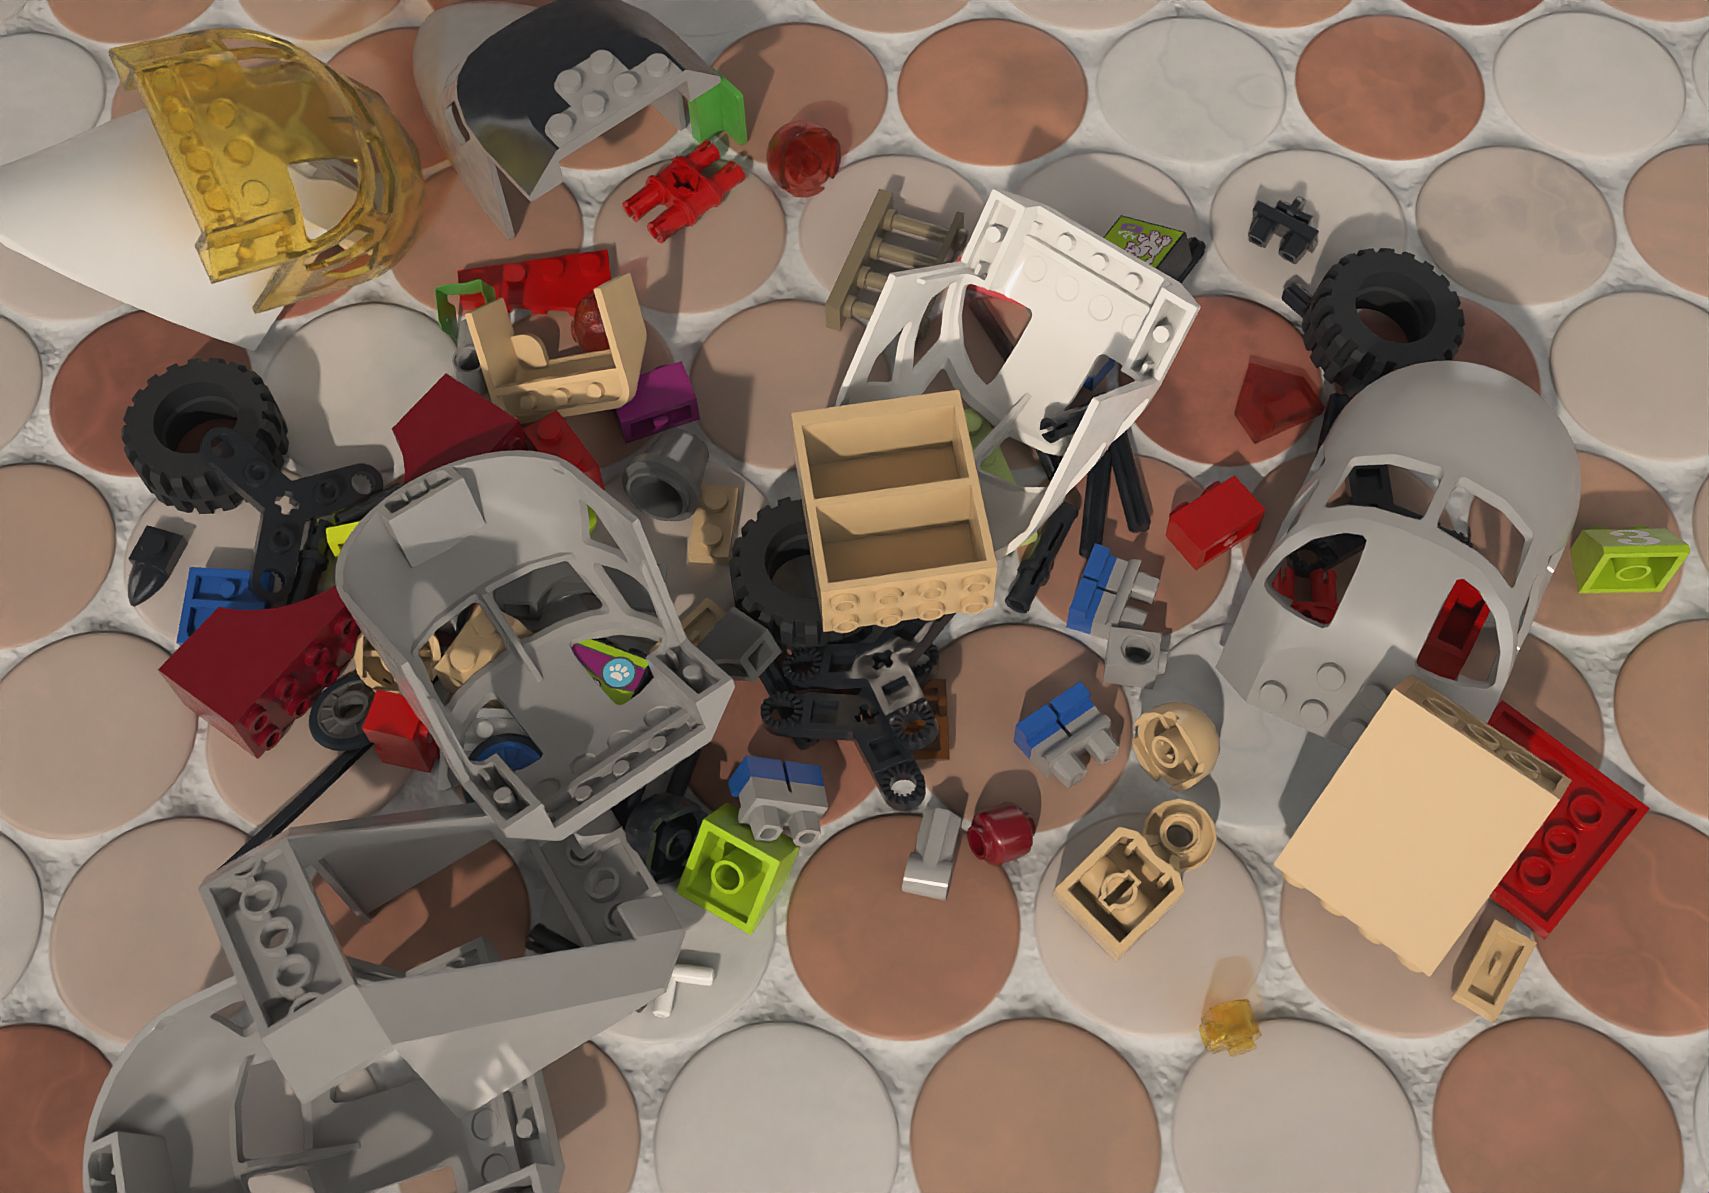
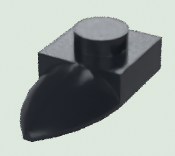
M149 525L145 527L128 558L133 565L127 586L131 606L135 607L151 598L169 579L188 545L183 535Z

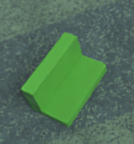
M713 69L720 76L721 83L691 102L688 100L692 136L701 144L704 140H710L722 131H725L742 146L748 142L743 94L716 69Z

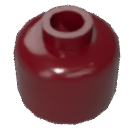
M1003 802L981 810L973 816L971 827L967 831V839L973 854L979 860H984L993 866H1000L1021 858L1030 852L1036 827L1033 818L1028 812H1023L1014 803Z

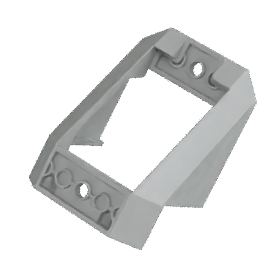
M476 802L290 827L207 875L198 888L260 1038L301 1103H308L396 1049L459 1120L667 991L686 933L639 854L628 844L626 833L611 808L562 841L506 838ZM494 838L509 850L526 842L585 946L359 985L305 868L312 865L364 925L372 922L368 914L369 912ZM604 879L615 880L613 887L608 892L603 894L594 893L595 886ZM281 931H289L288 937L283 944L276 948H268L274 935Z

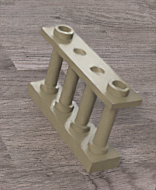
M879 189L825 304L826 327L841 331L846 319H852L853 316L870 320L876 306L858 301V292L860 288L866 289L867 286L883 291L889 277L872 272L870 266L874 259L879 260L882 257L916 268L952 263L956 252H963L968 239V230L964 229V213L957 211L950 229L898 214V210L893 209V193ZM893 229H897L943 244L936 258L885 243L884 236L886 231L892 232ZM938 294L929 301L924 312L915 346L918 339L924 340L927 336L930 326V318L928 316Z

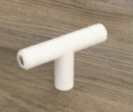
M676 963L667 991L654 1001L653 1014L662 1018H667L671 1015L676 982L711 986L714 982L715 970L711 967Z

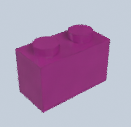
M682 361L671 365H661L652 371L640 374L634 398L622 407L613 409L626 444L667 429L700 420L697 397Z

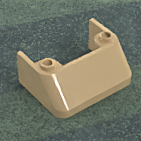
M630 272L621 274L593 289L610 349L549 360L546 347L538 336L532 333L514 334L503 297L466 313V321L492 403L518 419L520 424L536 422L555 410L562 417L615 409L630 402L636 394L647 341V331Z

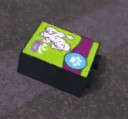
M1121 215L1103 237L1175 280L1180 277L1192 261L1187 234L1181 230Z
M605 637L584 640L575 643L571 648L587 672L617 705H624L634 698L654 678L645 658L648 656L646 653L635 648H630L627 651L616 647Z

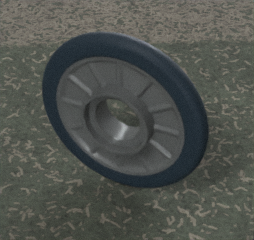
M358 674L345 677L333 683L320 694L312 706L309 715L311 735L316 742L327 749L349 751L371 743L362 727L375 692L361 680ZM383 678V681H384V682H386V683L392 685L390 681H388L387 679ZM357 705L363 706L362 711L357 716L344 718L345 713L350 708Z

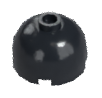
M676 793L654 794L640 802L629 813L624 828L628 844L639 854L654 881L658 884L671 883L682 876L685 866L682 864L690 856L703 819L708 816L701 809L700 805Z

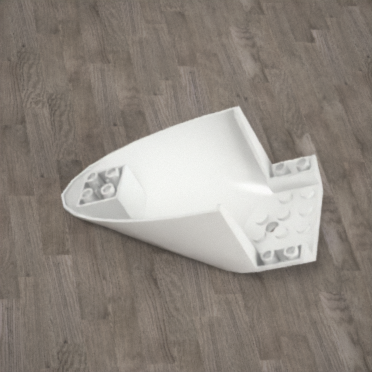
M157 104L113 119L61 143L0 166V242L6 247L119 301L173 323L252 351L256 350L326 242L333 246L337 242L342 248L354 255L361 251L374 256L377 252L373 199L279 123L243 106Z

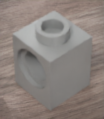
M1111 626L1106 648L1103 682L1153 689L1157 674L1164 675L1167 664L1168 650L1160 649L1162 633ZM1133 654L1139 655L1142 658H1144L1145 661L1141 663H1136L1131 661L1127 656Z

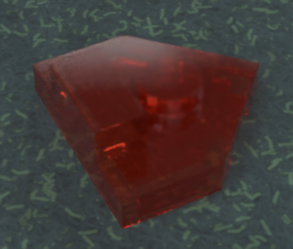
M1249 363L1234 415L1253 443L1256 444L1322 415L1325 406L1304 377Z

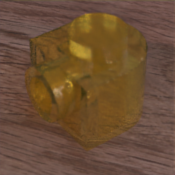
M1248 999L1234 1000L1210 1007L1201 1018L1202 1024L1199 1026L1202 1043L1208 1052L1213 1051V1054L1228 1050L1231 1057L1254 1050L1256 1048L1255 1040L1262 1036Z

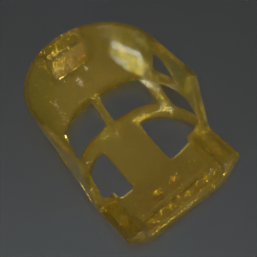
M216 28L109 49L108 54L124 90H138L200 228L201 234L194 246L211 284L275 267L267 281L266 287L252 307L255 314L373 280L393 268L412 247L419 233L428 201L419 148L377 91L344 72L330 67L295 44L261 31L241 28ZM220 39L253 40L279 49L264 47L229 49ZM253 58L283 60L279 64L256 69H247L240 66L237 62ZM286 80H295V81H297V82H285V81H286ZM367 142L371 143L384 184L381 212L373 209L376 180L374 164ZM329 159H349L354 161L358 171V191L353 206L338 225L316 239H310L306 234L301 207L287 166ZM355 230L367 233L349 249L331 258L311 264L304 263L306 259L337 245ZM373 249L370 260L365 266L344 273L330 271L350 264Z

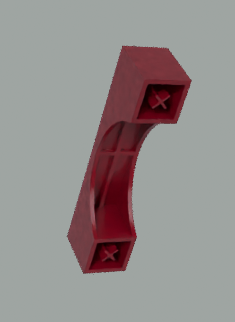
M447 373L392 428L403 455L404 485L434 469L468 457L499 451H529L518 419ZM336 585L309 599L277 608L235 610L218 607L170 656L158 671L186 707L256 759H259L265 751L271 750L278 744L282 733L295 719L302 717L309 710L313 699L324 688L331 686L337 680L340 670L354 657L357 638L362 631L339 596Z

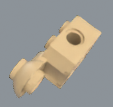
M1183 799L1164 801L1152 809L1144 822L1142 834L1138 831L1118 827L1054 889L1053 898L1117 962L1180 900L1185 891L1179 872L1194 870L1207 862L1215 849L1217 838L1214 822L1205 809L1192 801ZM1174 827L1184 829L1189 835L1190 843L1185 847L1174 846L1167 838V830Z

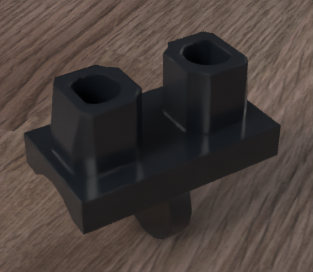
M1297 196L1292 204L1280 199L1275 208L1258 200L1252 210L1253 222L1248 232V240L1259 247L1266 248L1275 234L1285 239L1279 249V255L1283 259L1297 264L1307 251L1313 253L1319 242L1316 240L1319 230L1309 226L1314 216L1303 211L1306 199Z

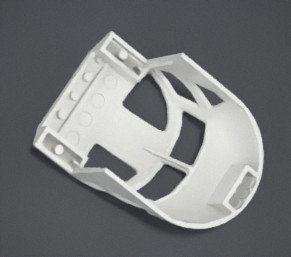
M993 188L961 261L889 274L844 378L835 407L921 395L938 372L944 369L953 387L956 390L960 389L961 397L965 402L995 427L973 451L994 554L996 561L1018 548L1044 524L1063 503L1066 494L1101 459L1111 443L1124 433L1150 404L1201 306L1177 280L1053 208L1002 189ZM969 284L1001 293L1026 306L1032 312V318L1020 340L997 376L989 384H985L975 373L964 347L962 310L966 287ZM949 286L943 309L940 338L913 367L914 346L924 312L929 301ZM902 330L898 341L891 381L867 382L876 358ZM1101 354H1105L1121 364V371L1135 380L1108 393L1093 397L1074 435H1068L1054 443H1049L1042 437L1041 434L1053 430V427L1040 430L1041 420L1068 410ZM1008 437L1044 453L1063 457L1048 487L1019 486L982 470L980 466Z

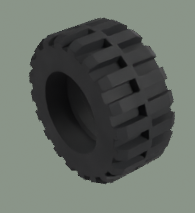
M1374 248L1359 250L1357 254L1352 253L1344 256L1339 260L1338 264H1334L1329 269L1305 308L1306 313L1302 319V329L1305 332L1303 336L1305 348L1307 351L1312 350L1310 355L1311 361L1316 369L1322 368L1325 372L1323 377L1329 383L1336 382L1342 387V392L1352 396L1353 393L1358 394L1372 382L1397 369L1431 361H1451L1455 357L1465 335L1463 329L1465 325L1463 309H1458L1461 302L1456 291H1450L1448 288L1450 282L1443 274L1438 276L1433 271V265L1427 261L1421 263L1415 260V255L1408 252L1397 254L1395 249L1380 248L1378 252H1375ZM1356 309H1371L1387 315L1402 328L1409 343H1396L1379 337L1366 327Z
M201 358L187 360L188 364L178 366L177 363L166 368V373L161 376L155 374L148 379V386L144 390L139 388L133 396L134 406L127 407L123 418L126 425H123L121 429V438L125 444L124 451L148 490L167 506L174 505L178 511L192 513L195 508L199 514H213L214 509L222 508L223 512L236 508V503L245 499L222 480L223 478L217 472L208 467L205 461H202L199 453L187 454L176 452L180 441L192 428L203 422L222 418L233 419L237 421L233 430L281 471L285 462L282 455H286L289 447V440L286 436L288 433L286 422L268 386L264 384L262 378L257 373L247 370L245 365L230 361L227 365L225 359L209 358V362H203ZM227 440L211 448L217 457L229 458L232 456L233 447L230 446V443L226 442Z
M790 497L777 500L778 506L771 509L767 505L757 512L758 520L755 522L750 519L741 528L742 537L736 538L732 547L733 558L730 560V577L735 607L768 629L782 651L780 654H785L787 649H795L797 651L799 650L798 647L805 649V647H825L826 644L854 643L856 637L864 640L873 632V625L858 627L854 631L847 633L823 632L818 597L799 598L789 595L780 590L771 581L776 571L787 561L799 556L811 555L802 499L791 501Z

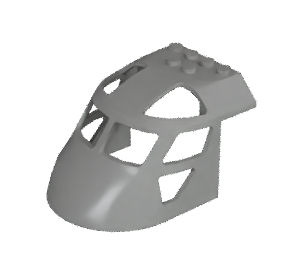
M1431 361L1414 364L1386 374L1366 386L1343 408L1320 447L1300 491L1282 522L1268 555L1261 564L1249 588L1215 668L1247 703L1350 750L1359 740L1393 688L1411 674L1480 720L1488 723L1507 684L1517 654L1532 626L1545 590L1563 554L1580 506L1581 471L1573 441L1559 416L1541 396L1521 381L1499 370L1469 362ZM1391 464L1438 478L1439 485L1425 516L1421 520L1376 507L1356 505L1326 507L1329 499L1355 466ZM1462 487L1502 511L1524 536L1525 542L1513 587L1509 586L1499 569L1481 553L1437 527L1441 513L1455 488ZM1340 533L1363 535L1367 542L1359 564L1335 616L1329 624H1320L1300 614L1290 607L1293 602L1292 599L1281 595L1272 587L1271 584L1283 565L1286 556L1309 541ZM1458 579H1465L1480 592L1495 617L1500 650L1496 654L1487 681L1472 680L1461 674L1454 681L1421 669L1416 663L1436 617Z
M499 451L461 459L423 474L394 491L376 505L350 533L338 556L335 582L339 596L362 633L372 644L397 681L399 690L416 716L429 730L457 779L506 838L562 841L599 815L709 743L735 689L733 679L687 639L639 518L578 468L557 456L536 451ZM587 505L596 512L621 550L591 538ZM563 561L569 562L601 601V608L565 618L520 640L493 599V591L535 569ZM602 565L618 569L642 584L649 592L658 618L632 609ZM477 603L481 606L504 641L506 649L473 674L454 693L449 703L443 705L419 656V650L437 629L470 604ZM616 635L650 638L660 642V646L645 657L654 678L634 698L624 705H617L601 689L576 658L571 649L575 643ZM497 699L514 717L524 732L542 752L541 759L524 769L514 772L497 753L480 762L468 759L463 750L466 731L478 711L490 700Z
M483 936L406 972L346 956L359 985L503 961L490 940ZM235 975L167 1008L152 1019L130 1041L111 1068L96 1099L88 1125L83 1155L82 1178L84 1193H251L248 1186L250 1178L298 1169L307 1170L315 1193H374L383 1188L427 1175L448 1166L453 1169L457 1193H558L565 1170L542 1070L529 1076L460 1120L422 1078L369 1096L339 1103L335 1100L336 1086L308 1103H301L304 1137L303 1152L253 1160L245 1158L242 1146L241 1102L248 1071L253 1065L274 1059L261 1040L254 1022L248 1027L240 1028L215 1013L235 1002L245 1001Z

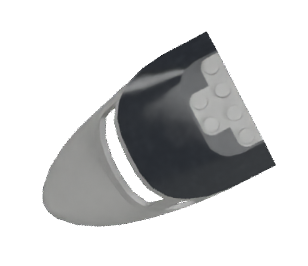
M557 0L541 7L498 1H472L452 4L433 11L424 20L418 29L412 50L414 81L426 118L444 154L467 190L508 240L515 237L496 166L530 202H533L564 182L559 164L561 159L649 104L679 131H682L687 127L682 95L691 102L721 83L720 76L675 32L648 12L621 0ZM456 103L462 123L470 135V140L467 142L462 136L452 114V104Z

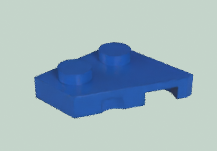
M190 567L176 643L181 646L218 607L235 610L270 609L271 603L265 604V602L257 601L258 599L252 596V592L248 588L251 570ZM268 571L262 573L260 577V583L265 590L273 592L275 576Z

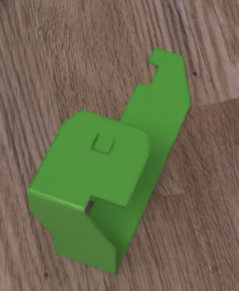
M481 279L468 283L446 284L436 287L434 290L441 330L457 339L456 308L448 302V295L482 292L485 302L488 303L496 299L495 289Z

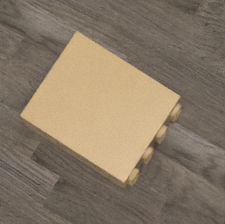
M960 389L791 413L795 462L823 632L847 633L854 631L858 627L876 624L881 627H889L903 620L917 618L930 621L938 619L944 614L958 612L977 614L986 608L993 607L997 563Z
M1411 674L1393 688L1273 865L1282 871V877L1291 885L1300 889L1306 888L1319 897L1320 904L1330 913L1337 916L1344 915L1357 924L1359 932L1365 938L1376 944L1383 943L1396 952L1398 960L1408 969L1418 973L1422 971L1430 977L1557 805L1572 780Z

